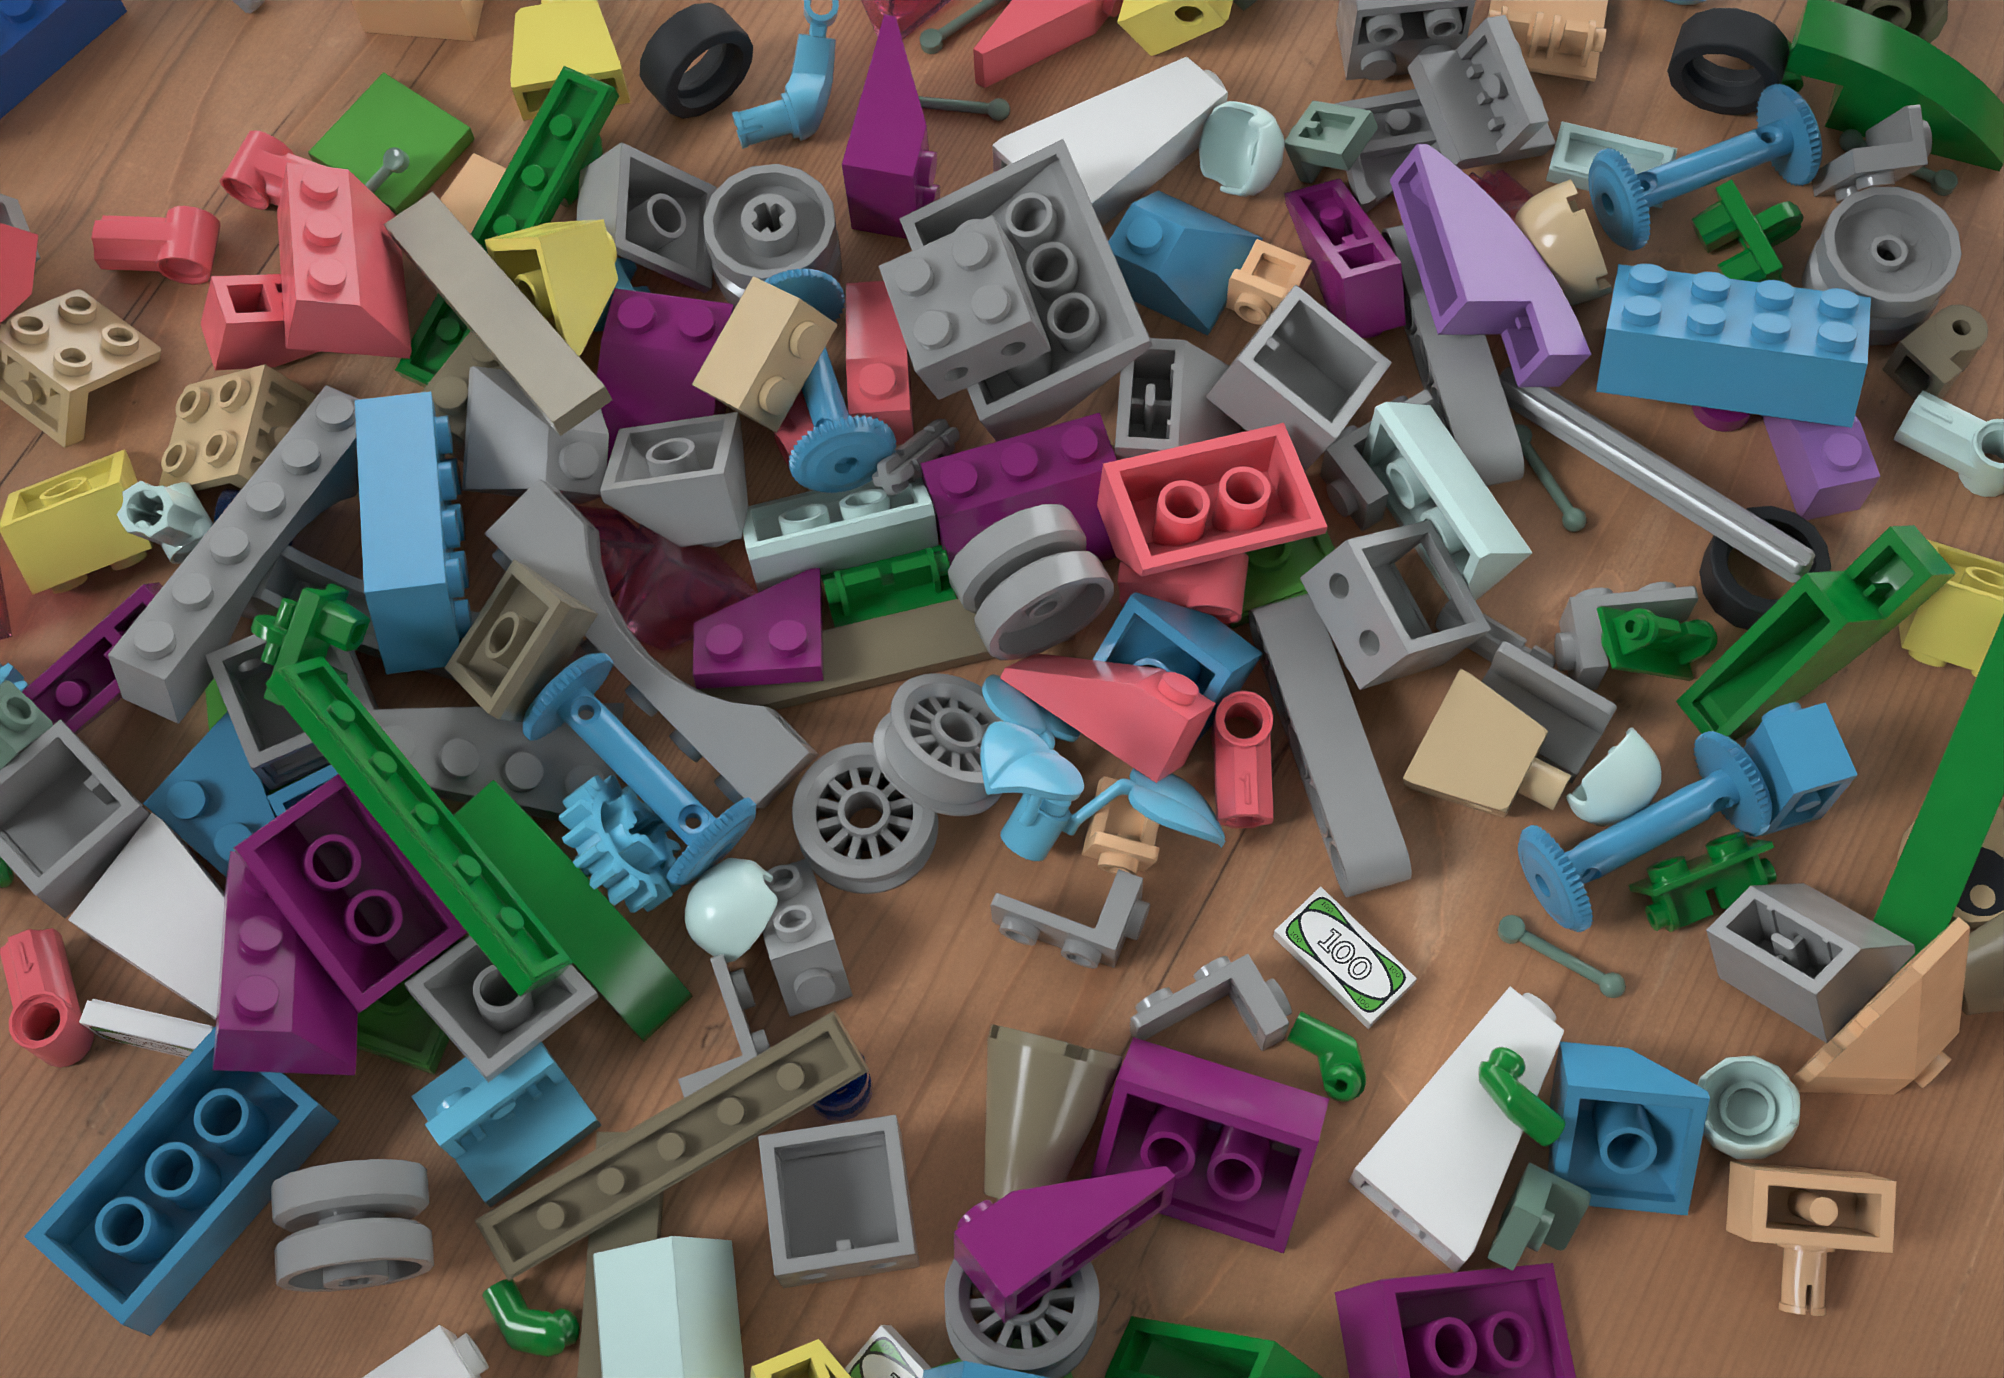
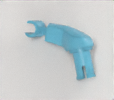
M804 0V16L810 24L809 35L798 34L791 76L785 86V93H781V100L740 112H732L742 149L747 148L749 145L790 133L793 138L799 137L800 141L817 132L828 104L833 83L836 39L827 38L826 33L827 27L831 26L837 18L838 0H832V10L825 15L814 13L810 7L812 0Z

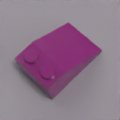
M884 14L842 161V170L851 228L907 239L900 218L940 199V185L933 184L937 169V152L929 151L927 125L896 16Z
M614 289L601 340L597 378L605 385L612 398L611 402L601 408L609 433L607 466L619 429L725 414L727 408L725 404L698 389L692 383L733 313V304Z
M1553 1263L1515 1266L1513 1271L1504 1267L1381 1279L1335 1292L1349 1378H1576Z

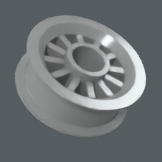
M931 673L919 675L907 680L898 688L891 702L890 713L879 722L873 736L875 759L880 770L892 786L914 803L945 815L969 816L979 814L991 808L1002 795V793L986 794L980 752L983 736L990 724L1004 721L997 717L988 707L982 694V687L976 683L949 674Z
M870 742L853 743L838 747L815 761L800 780L792 806L794 830L805 859L810 861L813 871L830 885L857 894L885 892L910 880L924 867L930 858L938 835L937 812L926 809L908 798L899 799L903 794L893 787L891 783L881 791L884 780L889 781L877 764L873 743ZM860 778H870L869 785H861ZM852 781L853 788L847 791L842 785ZM832 795L838 802L827 799ZM864 808L876 809L883 814L879 822L869 828H857L849 823L854 813ZM913 815V820L904 818ZM820 816L828 818L819 821ZM893 834L905 836V839L901 842ZM833 837L827 843L824 841L825 838ZM850 845L848 856L846 857L844 855H841V853ZM884 845L891 851L880 856L878 848ZM863 850L870 851L872 859H861Z
M954 1258L947 1273L944 1290L945 1322L954 1351L961 1361H969L1049 1378H1063L1083 1360L1095 1337L1100 1294L1094 1267L1090 1261L1039 1298L1037 1302L1040 1306L1035 1311L1029 1314H1017L1004 1323ZM1066 1284L1067 1288L1059 1289ZM974 1295V1296L979 1297V1298H978V1299H971V1296ZM1073 1309V1313L1071 1314L1064 1310ZM984 1319L979 1324H976L974 1321ZM1051 1328L1061 1331V1333L1057 1336ZM1001 1332L997 1343L990 1339ZM1036 1336L1042 1343V1346L1033 1348L1032 1337ZM1014 1339L1021 1340L1022 1349L1010 1348Z

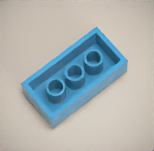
M1645 263L1635 266L1618 264L1596 392L1852 428L1868 365L1871 297L1859 296L1849 290L1840 288L1820 291L1792 287L1788 283L1778 280H1766L1759 283L1729 279L1725 275L1716 272L1690 274L1667 271L1654 264Z
M431 391L355 400L364 594L386 674L445 667L461 643L462 638L465 637L473 624L469 600H459V597L465 596L464 589L470 586L465 551L455 552V548L461 547L460 541H466L461 504H451V500L457 499V495H462V487L457 458H445V454L453 453L448 415L436 416Z
M216 1026L24 1236L119 1323L149 1336L156 1331L271 1200V1186L274 1180L297 1171L340 1122L339 1119L284 1073L213 1070Z

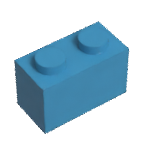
M1797 702L1776 707L1762 716V722L1757 730L1745 741L1746 745L1743 749L1760 771L1772 802L1770 826L1767 832L1761 836L1821 819L1858 775L1826 702L1804 709Z

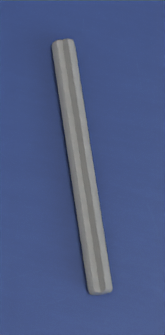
M1512 367L1505 368L1501 375H1499L1508 406L1785 580L1796 583L1811 569L1815 554L1813 550L1548 387H1518Z

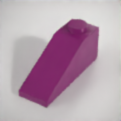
M1339 178L1284 193L1285 204L1307 259L1312 261L1311 269L1328 311L1361 338L1375 337L1383 331L1406 325L1402 264L1342 180Z
M159 582L140 586L22 691L52 721L53 725L62 720L77 735L122 698L108 654L163 586Z
M1167 1166L1011 1191L994 1204L990 1200L982 1201L967 1211L957 1224L958 1229L954 1231V1258L998 1316L1006 1323L1170 1205L1175 1175Z

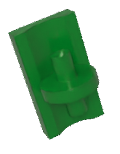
M333 583L327 584L326 589L303 588L298 602L286 598L282 599L276 616H255L251 632L266 641L261 660L275 666L272 675L278 668L319 656L326 658L330 645L346 652L357 650L364 640L371 620L352 605L346 603L350 591ZM331 666L347 685L349 681L348 673ZM267 687L263 698L283 706Z

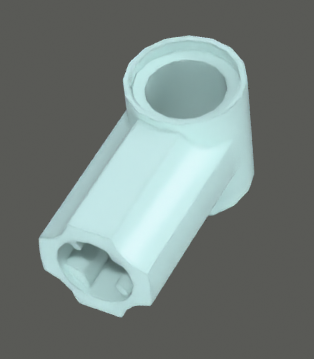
M1923 390L1911 406L1893 440L1958 472L1959 479L1964 487L1973 494L1983 497H1996L2003 494L2004 463L1991 461L1984 453L1997 455L2004 461V419H1992L1986 422Z
M139 481L122 492L123 503L117 516L125 530L130 534L160 544L172 564L182 563L213 525L193 488L187 482L176 483L166 487L163 485L153 486L144 481Z

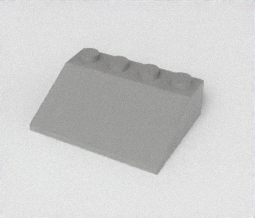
M1064 139L900 218L912 251L991 215L994 216L1015 249L1052 350L967 387L980 422L996 442L1033 432L1056 422L1153 346Z

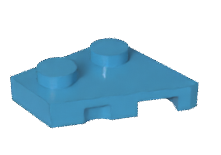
M228 711L143 803L226 878L230 851H235L233 847L277 817L267 798L270 789L251 769Z

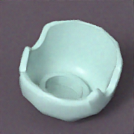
M1228 101L1216 106L1204 123L1199 143L1200 169L1202 174L1222 184L1220 191L1232 195L1254 196L1266 189L1282 166L1284 136L1275 117L1261 107L1242 102Z
M1629 728L1625 738L1617 746L1611 747L1608 755L1582 779V784L1578 785L1572 794L1569 793L1566 796L1570 808L1580 819L1596 826H1611L1646 808L1656 795L1661 784L1662 771L1660 762L1649 744L1634 728Z
M727 858L706 870L692 886L685 907L686 929L692 940L714 957L723 954L727 963L736 961L751 948L765 929L776 908L777 897L764 882L765 879L771 883L773 876L762 869L756 862L737 858Z
M1754 1055L1728 1057L1700 1077L1697 1086L1707 1090L1710 1097L1703 1134L1713 1148L1735 1159H1764L1781 1151L1793 1138L1800 1119V1094L1795 1084L1790 1081L1789 1077L1779 1066Z

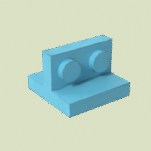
M542 1042L489 1083L465 1057L411 1096L428 1120L424 1125L438 1145L456 1160L478 1194L490 1208L601 1126V1123Z

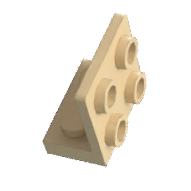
M77 289L6 318L0 323V399L61 446L67 448L84 440L88 393L159 361L161 348L86 292Z
M265 364L187 385L176 404L177 417L170 444L162 457L161 466L163 471L159 486L168 487L176 483L187 482L194 491L231 483L242 489L317 395Z

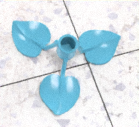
M992 674L986 678L982 686L985 702L992 712L1004 722L999 721L990 724L983 736L980 752L982 775L987 795L1000 793H1022L1023 795L1000 832L1002 841L1014 853L1031 861L1044 860L1062 831L1069 835H1074L1081 823L1120 795H1129V802L1133 808L1152 821L1170 829L1218 844L1222 848L1226 842L1225 835L1220 823L1216 820V815L1212 808L1191 784L1173 773L1156 783L1133 768L1129 775L1130 780L1125 778L1119 779L1076 813H1070L1071 801L1078 799L1084 790L1083 778L1071 762L1060 756L1053 749L1055 738L1075 742L1081 732L1000 679L1001 676Z

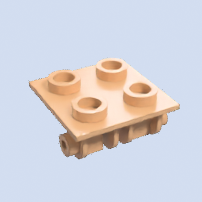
M1608 0L1490 1L1488 17L1506 15L1515 39L1521 47L1522 56L1529 71L1595 82L1599 55L1603 50L1607 29L1604 28Z

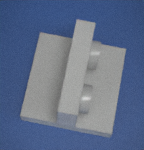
M1506 15L1486 18L1458 49L1418 55L1407 67L1442 155L1459 169L1542 156L1556 144L1547 123L1549 118L1544 109L1542 98L1537 92L1522 56L1521 47L1515 39Z

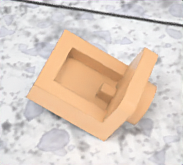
M1256 239L1241 270L1234 269L1229 279L1226 308L1235 311L1239 317L1247 322L1257 325L1263 324L1295 285L1301 289L1303 288L1310 274L1312 261Z
M1103 776L1098 782L1095 797L1118 780ZM1120 795L1114 798L1090 817L1083 847V856L1098 859V868L1112 874H1117L1118 869L1136 875L1137 870L1144 872L1157 862L1160 848L1154 846L1159 824L1134 809L1129 802V795Z

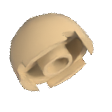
M1571 179L1547 188L1530 198L1518 211L1514 223L1533 244L1559 283L1570 306L1595 300L1613 291L1605 278L1596 280L1607 275L1608 272L1585 208L1579 210L1575 200L1568 202L1566 199L1578 194Z

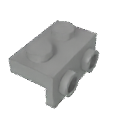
M1920 105L1905 106L1866 131L1867 147L1851 149L1821 167L1812 180L1814 197L1835 194L1836 203H1841L1848 195L1869 187H1892L1896 181L1928 165L1927 157L1932 148V134L1928 122L1922 120Z

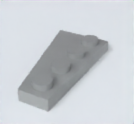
M602 703L622 723L624 703ZM482 707L367 710L439 798L468 803L494 779L528 815L559 821V815L567 810L562 803L563 800L596 775H599L603 781L610 775L616 777V773L566 722L545 737L530 741L523 734V722L499 720L489 715ZM583 710L578 716L583 720H589L593 717V713L589 710Z

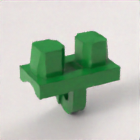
M1732 179L1716 187L1718 202L1710 205L1691 220L1694 231L1707 253L1734 239H1737L1742 247V252L1717 264L1719 273L1729 279L1759 283L1766 280L1785 282L1781 276V273L1784 271L1783 265L1774 252L1773 247L1786 241L1801 229L1804 216L1799 207L1791 201L1774 205L1753 216Z

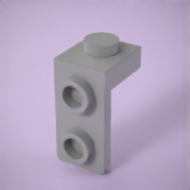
M1423 390L1409 399L1407 396H1399L1390 402L1431 405L1432 407L1434 398L1428 390ZM1371 421L1360 428L1351 425L1342 430L1337 439L1325 450L1320 473L1321 478L1327 484V494L1334 508L1343 517L1350 515L1361 531L1366 530L1383 519L1389 496L1388 490L1362 457Z
M1657 582L1646 585L1638 591L1613 593L1609 588H1592L1578 593L1575 597H1570L1559 620L1560 633L1555 635L1554 648L1558 669L1560 671L1567 670L1569 678L1586 688L1597 690L1609 666L1607 655L1601 643L1602 628L1597 608L1604 606L1625 611L1642 608L1650 610L1655 616L1675 619L1682 623L1687 621L1699 600L1696 587H1676L1671 582Z
M803 859L791 864L771 868L767 872L773 876V880L770 883L764 879V882L776 895L778 901L762 933L789 1016L791 1017L852 997L850 985L810 861Z
M1118 869L1095 929L999 893H995L990 907L992 922L1000 925L999 932L1007 938L1031 946L1035 945L1037 940L1061 948L1060 953L1067 960L1083 967L1095 969L1099 963L1115 968L1126 937L1138 940L1148 916L1150 903L1141 900L1143 878Z
M723 954L710 958L742 1056L678 1079L684 1098L771 1048L764 1029L751 1032L744 1010L754 1007L756 1004L743 968L731 972Z
M1246 954L1233 962L1229 960L1228 956H1223L1209 962L1193 975L1196 982L1174 994L1169 987L1150 994L1135 1006L1138 1013L1130 1018V1034L1132 1037L1146 1040L1228 995L1260 1050L1264 1051L1285 1039L1289 1026L1286 1016L1292 1014V1009L1285 993L1276 980L1271 978L1265 982L1249 954Z

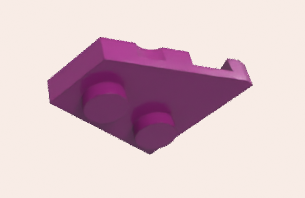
M820 568L808 569L694 622L693 677L696 689L824 681L823 588Z

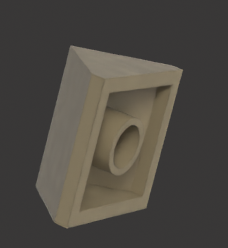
M514 559L445 666V669L489 715L499 720L523 722L524 715L530 704L545 686L563 670L598 613Z

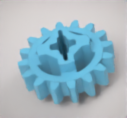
M596 775L563 800L562 803L567 810L559 815V821L571 830L562 837L563 842L572 848H576L578 855L574 857V865L576 868H580L586 877L591 875L590 886L594 890L601 885L607 889L611 904L616 905L624 899L630 912L635 913L642 907L649 912L681 888V886L672 885L666 878L668 871L674 865L673 863L678 860L673 855L681 850L679 843L668 839L666 832L670 830L669 826L645 802L642 803L638 800L637 794L628 785L621 789L615 776L610 775L603 781L599 775Z

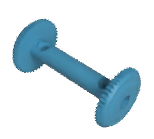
M1774 84L1766 87L1761 92V96H1759L1760 101H1757L1758 107L1756 108L1758 112L1756 114L1758 119L1756 120L1758 128L1647 171L1635 174L1634 168H1631L1627 158L1624 159L1623 154L1620 155V152H1616L1615 149L1607 148L1599 151L1591 163L1588 184L1592 205L1602 228L1613 242L1629 251L1643 248L1647 240H1649V230H1651L1649 226L1651 224L1649 220L1650 215L1648 213L1650 207L1771 161L1772 166H1775V172L1778 171L1779 176H1782L1783 180L1786 179L1787 183L1790 182L1791 185L1795 186L1808 184L1817 175L1822 160L1821 134L1811 108L1804 98L1793 89L1784 84Z
M792 269L777 273L764 280V282L802 299L835 323H837L836 319L840 318L839 314L843 313L842 309L845 308V295L840 283L825 272L814 269ZM825 346L801 389L814 426L813 431H807V435L802 436V440L797 441L798 444L793 446L794 450H791L792 455L789 456L790 460L788 462L791 474L795 481H798V484L814 491L838 493L856 489L872 481V475L878 471V462L895 453L897 446L891 427H888L887 423L884 424L883 420L879 421L878 418L872 419V416L866 418L865 415L862 417L858 415L855 417L849 416Z
M604 653L587 654L561 671L537 695L524 715L523 734L530 741L538 740L550 734L553 730L555 731L566 722L688 845L686 850L682 852V855L677 858L678 860L673 863L674 865L668 871L666 877L672 885H688L697 880L706 870L721 861L739 842L755 820L756 804L750 797L741 799L718 818H715L594 696L595 692L610 674L613 660ZM583 710H589L593 713V717L589 720H583L578 715ZM690 818H697L701 825L696 829H692L686 825V821Z
M1708 731L1699 735L1695 740V748L1693 749L1695 751V761L1698 764L1696 767L1699 769V774L1702 777L1701 780L1677 790L1580 842L1570 851L1564 852L1560 848L1559 843L1555 842L1554 837L1551 838L1545 829L1542 830L1537 825H1530L1522 830L1518 842L1519 860L1525 877L1543 908L1562 927L1575 932H1583L1590 928L1591 922H1593V911L1588 901L1590 899L1586 895L1587 891L1584 889L1585 883L1603 877L1705 822L1719 811L1725 815L1726 820H1729L1731 825L1734 824L1736 829L1739 828L1740 832H1744L1749 837H1758L1767 832L1772 817L1771 797L1760 771L1746 751L1733 739L1723 734Z

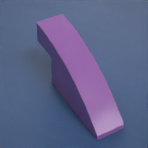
M1417 144L1390 178V183L1438 335L1501 334L1518 387H1560L1591 355L1577 317L1559 283L1533 244L1519 227L1473 179L1430 145Z

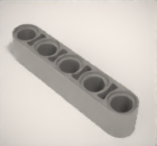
M1404 225L1383 229L1382 237L1402 264L1406 321L1404 328L1423 388L1428 390L1434 398L1433 410L1486 486L1520 480L1524 474L1522 447L1486 336L1438 335Z
M1309 594L1250 609L1248 619L1255 648L1263 653L1259 660L1340 889L1345 897L1348 898L1410 880L1412 876L1411 863L1402 833L1329 632L1320 615L1315 610Z

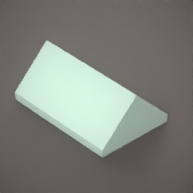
M1384 402L1375 407L1362 457L1389 492L1386 507L1400 527L1426 520L1432 521L1475 601L1478 600L1528 558L1532 551L1431 405ZM1422 543L1418 544L1415 550L1450 600L1451 596Z
M920 477L915 482L910 483V486L895 496L887 495L883 487H876L872 480L861 487L845 492L825 493L813 490L748 506L743 536L758 593L811 568H820L821 575L836 570H843L923 550L928 547L939 546L934 508L922 478Z
M669 1236L593 1254L602 1378H745L732 1240Z

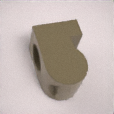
M1950 305L1943 308L1899 342L1882 370L1914 400L1923 390L1942 399L1959 374L1968 367L1988 336L1986 320L1979 312L1968 306Z

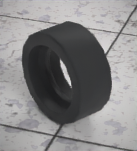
M713 3L694 4L675 13L654 33L640 59L639 76L645 87L670 114L682 119L698 117L723 103L742 83L752 63L753 44L748 34L723 8ZM708 50L696 65L685 72L697 57Z
M1712 8L1695 13L1682 24L1667 69L1671 86L1684 100L1703 110L1726 115H1744L1758 111L1756 107H1758L1757 101H1760L1759 96H1761V92L1766 87L1782 83L1790 52L1788 40L1776 24L1753 12L1738 8ZM1725 54L1739 58L1754 66V68L1749 70L1725 68L1705 59L1703 55Z
M1775 506L1749 507L1746 509L1813 550L1815 554L1814 563L1808 573L1831 571L1828 546L1811 523L1795 512ZM1713 535L1704 552L1699 571L1703 594L1718 615L1735 627L1749 630L1779 599L1769 600L1752 595L1741 587L1728 569L1727 562L1730 552L1734 547Z

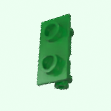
M942 545L821 575L834 627L957 599L955 591L949 583L948 570L950 565Z
M1604 606L1597 608L1602 628L1601 643L1606 655L1610 659L1612 669L1691 681L1694 679L1690 663L1708 655L1715 649L1718 642V636L1713 626L1705 620L1694 619L1679 624L1678 620L1655 616L1650 610L1642 608L1632 611Z
M1744 832L1723 835L1705 844L1708 853L1686 861L1684 856H1676L1654 863L1646 869L1649 877L1628 886L1631 892L1651 897L1653 904L1645 907L1646 917L1651 927L1655 931L1665 928L1669 932H1673L1714 914L1705 892L1711 888L1715 892L1720 908L1727 909L1750 886L1769 885L1776 882L1777 875L1773 865L1767 858L1760 859L1758 855L1774 848L1773 842L1746 838Z

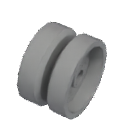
M780 164L752 166L728 177L711 195L703 216L705 241L709 256L712 259V269L716 283L727 302L733 304L734 307L737 306L753 276L764 281L777 273L787 270L814 269L831 275L838 282L842 271V260L833 202L823 185L801 169Z
M1869 187L1848 195L1831 212L1802 275L1803 288L1820 291L1840 288L1849 290L1859 296L1871 297L1869 345L1893 344L1903 340L1930 318L1940 296L1945 293L1953 280L1962 255L1959 233L1945 210L1926 196L1901 187Z
M1043 504L1018 511L994 523L975 536L955 556L948 570L949 583L962 606L976 614L974 617L975 629L991 656L999 660L1022 659L1041 653L1064 642L1089 625L1106 608L1114 595V583L1100 559L1091 552L1085 551L1086 536L1072 512L1063 505Z
M395 1159L343 1161L309 1167L288 1173L274 1180L271 1186L273 1223L293 1232V1234L280 1241L274 1249L276 1285L282 1289L300 1292H332L363 1289L415 1278L429 1272L434 1266L432 1230L415 1220H410L424 1211L430 1203L427 1169L420 1163Z

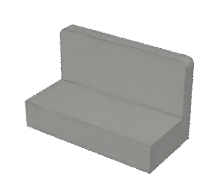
M1505 641L1501 643L1496 651L1491 666L1481 681L1548 730L1547 738L1537 758L1570 774L1571 777L1568 782L1571 784L1600 740L1617 709V706L1611 701Z

